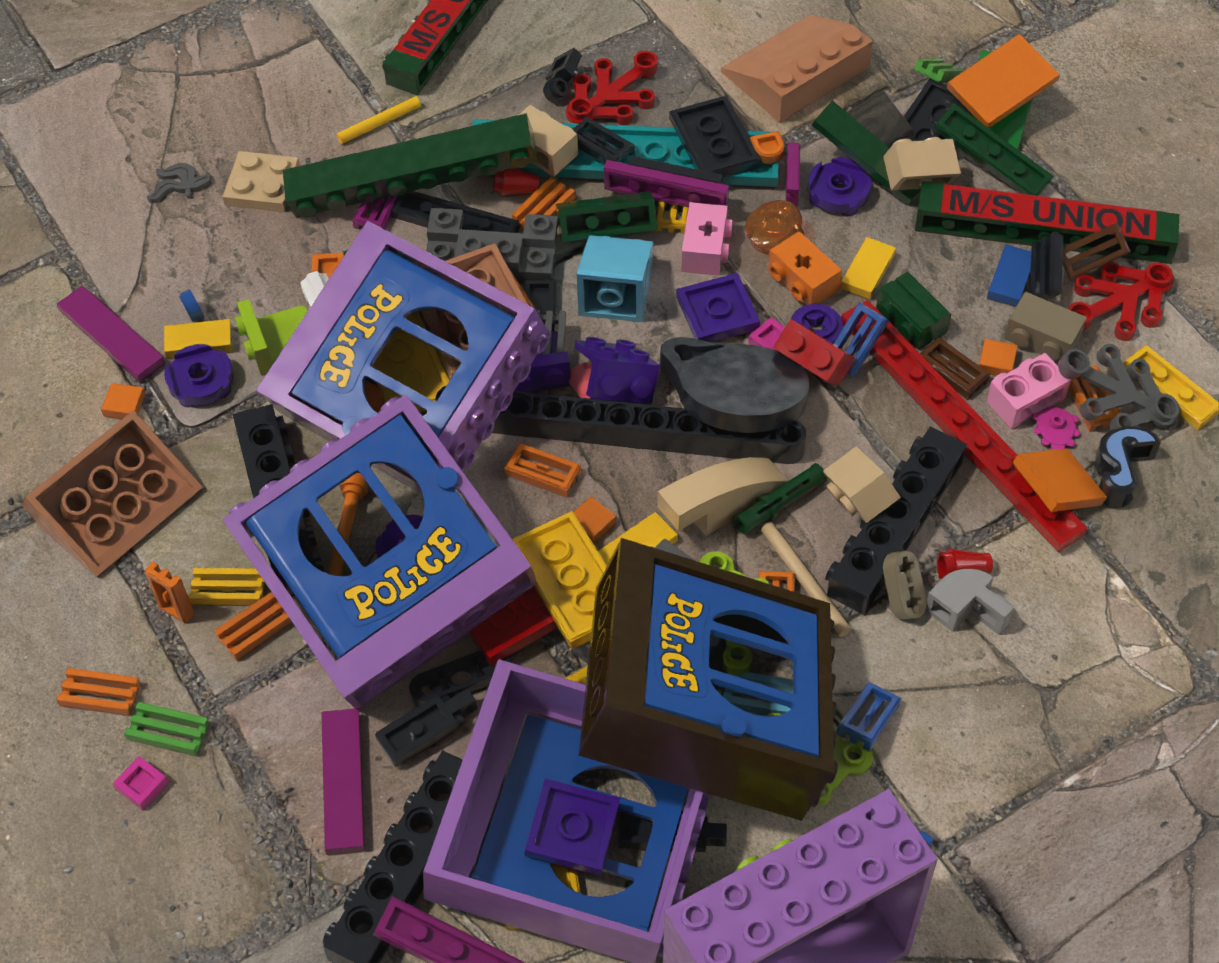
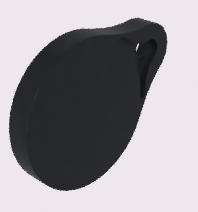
M686 337L672 338L661 345L660 369L675 386L686 411L705 424L733 432H766L791 424L806 409L809 392L808 375L800 364L779 351L757 345L716 343Z

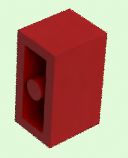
M792 319L789 320L773 346L777 351L836 386L840 385L856 357Z

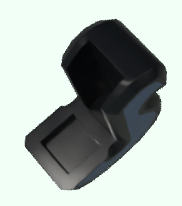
M1123 426L1109 430L1101 438L1094 465L1097 473L1102 477L1099 488L1107 496L1104 501L1105 504L1113 508H1124L1133 500L1132 492L1139 485L1132 462L1152 460L1156 457L1161 441L1155 433L1138 426Z

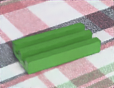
M940 58L918 59L914 67L915 71L937 82H949L965 71L961 68H953L954 65L950 63H943L944 60Z
M143 702L137 703L136 715H132L130 719L131 726L130 728L127 727L124 733L127 740L197 756L210 724L208 718ZM140 728H150L162 731V733L170 735H179L183 737L192 738L194 740L191 743L145 731H140Z

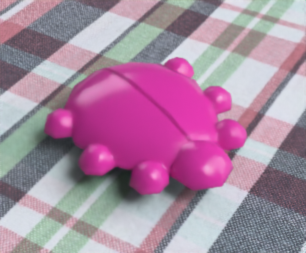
M1058 407L1045 408L1040 413L1032 415L1033 420L1037 421L1034 433L1043 436L1041 439L1042 445L1051 444L1052 450L1065 449V445L1068 447L1075 445L1072 437L1080 435V431L1075 428V423L1079 421L1076 415H1071L1065 409Z

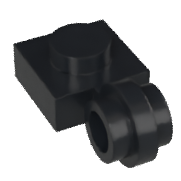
M575 48L556 57L545 77L547 81L543 87V93L549 101L560 102L566 98L569 90L566 82L573 79L577 74V66L582 57V54Z

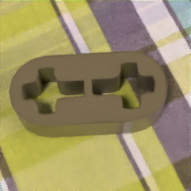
M910 551L891 552L884 559L883 573L892 613L899 619H918L924 614L927 605L917 557ZM899 565H903V570H899ZM910 600V605L907 606L906 601Z

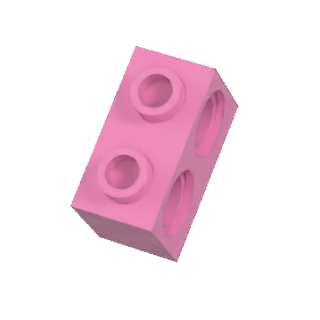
M1043 353L1034 359H1026L1018 368L1007 374L1004 372L997 375L990 383L987 403L1011 429H1014L1032 419L1034 413H1040L1043 409L1053 407L1064 401L1071 380L1063 377L1059 372L1058 366L1046 353Z

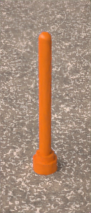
M361 473L354 474L340 485L342 496L345 499L337 531L348 546L358 501L367 495L369 484ZM334 546L328 574L342 576L345 561Z

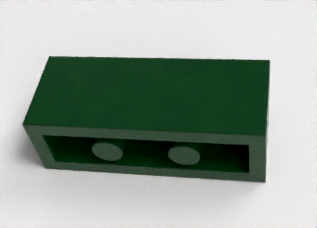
M649 191L555 204L559 236L562 242L588 239L589 235L615 236L657 230L655 201Z

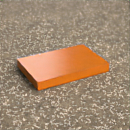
M1018 34L950 80L947 89L979 122L990 128L1059 81L1060 74Z

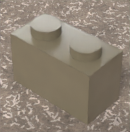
M1025 292L1009 318L1004 339L1038 354L1046 353L1052 360L1059 362V359L1068 350L1076 347L1081 338L1087 317Z

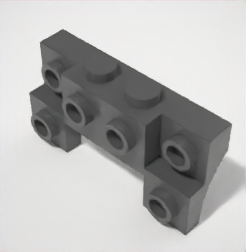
M431 208L427 228L428 242L426 251L446 261L495 243L519 284H524V280H553L558 216L526 214L523 233L463 230V210Z

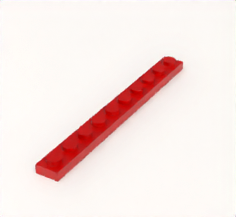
M869 300L862 303L882 315ZM856 307L842 314L841 319L844 326ZM864 313L852 332L853 336L862 326L868 316ZM877 320L873 322L865 337L861 341V344L864 343ZM888 322L870 351V354L947 435L967 444L966 456L1057 552L1085 536L1087 527L1071 510L1051 512L1015 467L1013 461L1017 454L899 331Z

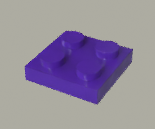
M738 273L676 289V298L694 339L714 342L752 332L760 327L758 315Z
M545 779L524 856L601 876L620 798Z

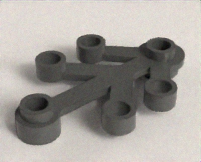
M1114 344L1104 345L1097 352V360L1101 365L1110 368L1114 376L1112 378L1090 367L1088 356L1080 349H1070L1059 359L1058 369L1063 377L1068 379L1080 377L1112 393V395L1099 399L1094 397L1087 399L1080 406V413L1084 419L1094 421L1103 412L1132 403L1143 410L1130 415L1127 413L1117 414L1110 421L1111 430L1122 427L1119 421L1125 426H1139L1152 422L1159 427H1168L1176 421L1179 413L1178 402L1171 395L1159 392L1150 374V366L1145 360L1135 359L1125 368L1120 358L1121 353L1118 347ZM1106 352L1111 355L1112 359L1106 355ZM1135 367H1137L1141 371V373L1137 372ZM1132 381L1140 382L1145 394L1137 391ZM1089 406L1094 408L1095 413L1089 409Z

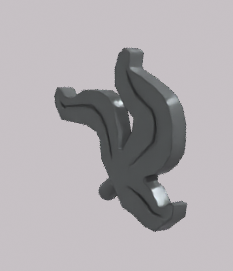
M177 163L164 170L157 168V176L163 181L155 187L153 194L146 197L149 203H158L168 193L175 191L185 193V196L190 198L192 192H197L211 184V175L209 172H206L205 176L196 177L195 168L187 163ZM178 178L181 180V182L172 179Z

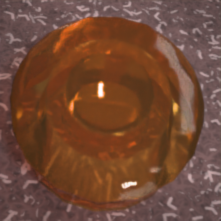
M775 200L759 206L752 211L745 224L746 235L751 241L752 246L764 254H769L770 249L798 231L804 235L801 227L802 216L800 210L793 203L784 200Z

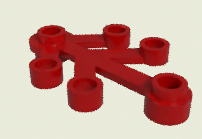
M651 51L638 52L634 56V67L611 84H609V77L612 75V62L606 58L598 59L594 64L595 75L597 76V94L590 99L587 98V93L591 90L590 76L587 74H577L574 76L573 89L576 95L566 108V117L569 122L579 124L585 117L592 120L615 119L620 125L630 124L633 121V109L631 106L626 104L617 107L601 106L605 103H637V106L641 109L652 108L655 103V94L652 90H623L639 78H650L656 73L658 68L656 54Z
M1108 262L1102 266L1100 272L1101 280L1094 279L1089 275L1077 277L1074 285V291L1077 295L1088 297L1093 292L1110 295L1092 305L1084 302H1075L1068 307L1069 310L1087 317L1083 331L1091 326L1093 319L1122 305L1121 317L1114 330L1115 337L1121 341H1129L1134 337L1136 331L1134 317L1137 298L1147 292L1148 302L1142 311L1140 321L1148 328H1154L1160 324L1162 318V311L1160 309L1162 293L1168 292L1174 283L1171 268L1163 263H1153L1145 270L1119 266L1115 262ZM1119 278L1125 280L1134 281L1136 283L1132 285H1125L1116 282L1119 280Z

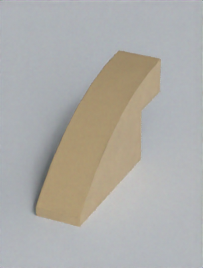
M749 457L734 459L694 472L659 490L658 508L678 531L694 522L704 535L708 536L731 522L733 516L756 503L758 496L761 494L768 495L785 484L788 479L768 458Z

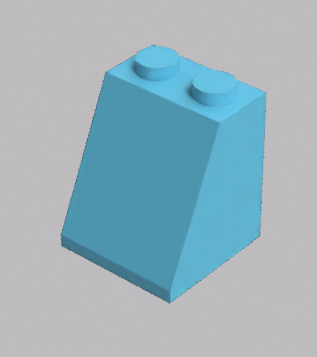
M589 235L577 269L578 316L643 322L653 266V241Z

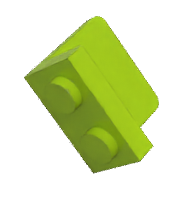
M250 299L237 302L240 316L234 317L240 336H247L248 340L243 342L249 361L255 359L261 376L268 373L308 312L305 306H296L256 318Z

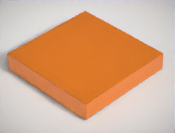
M1068 448L1018 453L1013 461L1015 467L1051 512L1101 506L1107 498Z

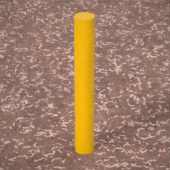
M414 96L336 133V137L342 145L420 108V100L417 96Z

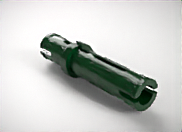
M814 463L810 468L788 480L768 495L761 494L758 496L756 503L733 516L736 528L746 535L763 522L776 519L780 511L801 499L820 484L827 482V477L823 472L824 469L819 464ZM801 483L803 484L801 488H799L789 496L786 495L788 491H790L797 485ZM773 501L775 502V505H773L763 513L758 514L759 510L766 507Z

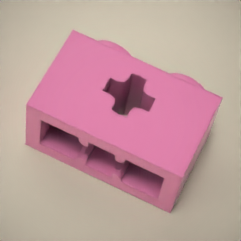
M689 203L682 247L681 272L720 276L721 263H727L729 255V244L724 243L725 238L731 239L733 220L727 219L728 206Z

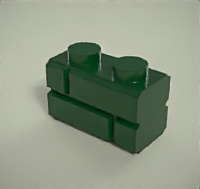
M908 271L897 277L895 281H890L878 290L876 309L885 318L890 320L897 327L899 333L917 349L920 350L930 344L932 340H936L947 333L951 313Z

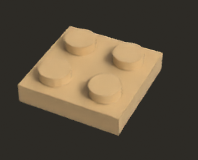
M238 151L223 194L224 205L285 212L287 203L285 200L283 170L300 166L299 158Z

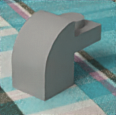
M960 569L946 575L929 591L925 611L952 632L972 614L1000 635L1009 626L1014 608L1009 605L1002 595L990 591L993 576L976 569Z

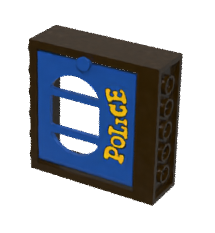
M621 538L595 591L578 756L802 821L809 809L817 806L822 790L827 783L831 784L834 781L838 769V763L834 760L837 732L833 730L836 702L832 701V691L836 676L832 673L835 647L831 646V632L834 629V620L831 619L830 603ZM710 635L792 660L793 694L711 669L709 667ZM712 684L787 706L791 710L778 716L751 714L728 702Z

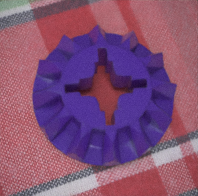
M822 304L802 306L791 317L792 320L809 329L811 326L816 327L822 323V330L817 329L814 332L831 343L835 342L843 329L840 315L831 307Z

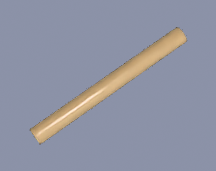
M772 522L765 524L761 529L762 533L790 571L794 572V576L808 595L830 603L831 619L834 620V630L840 637L849 634L852 628Z

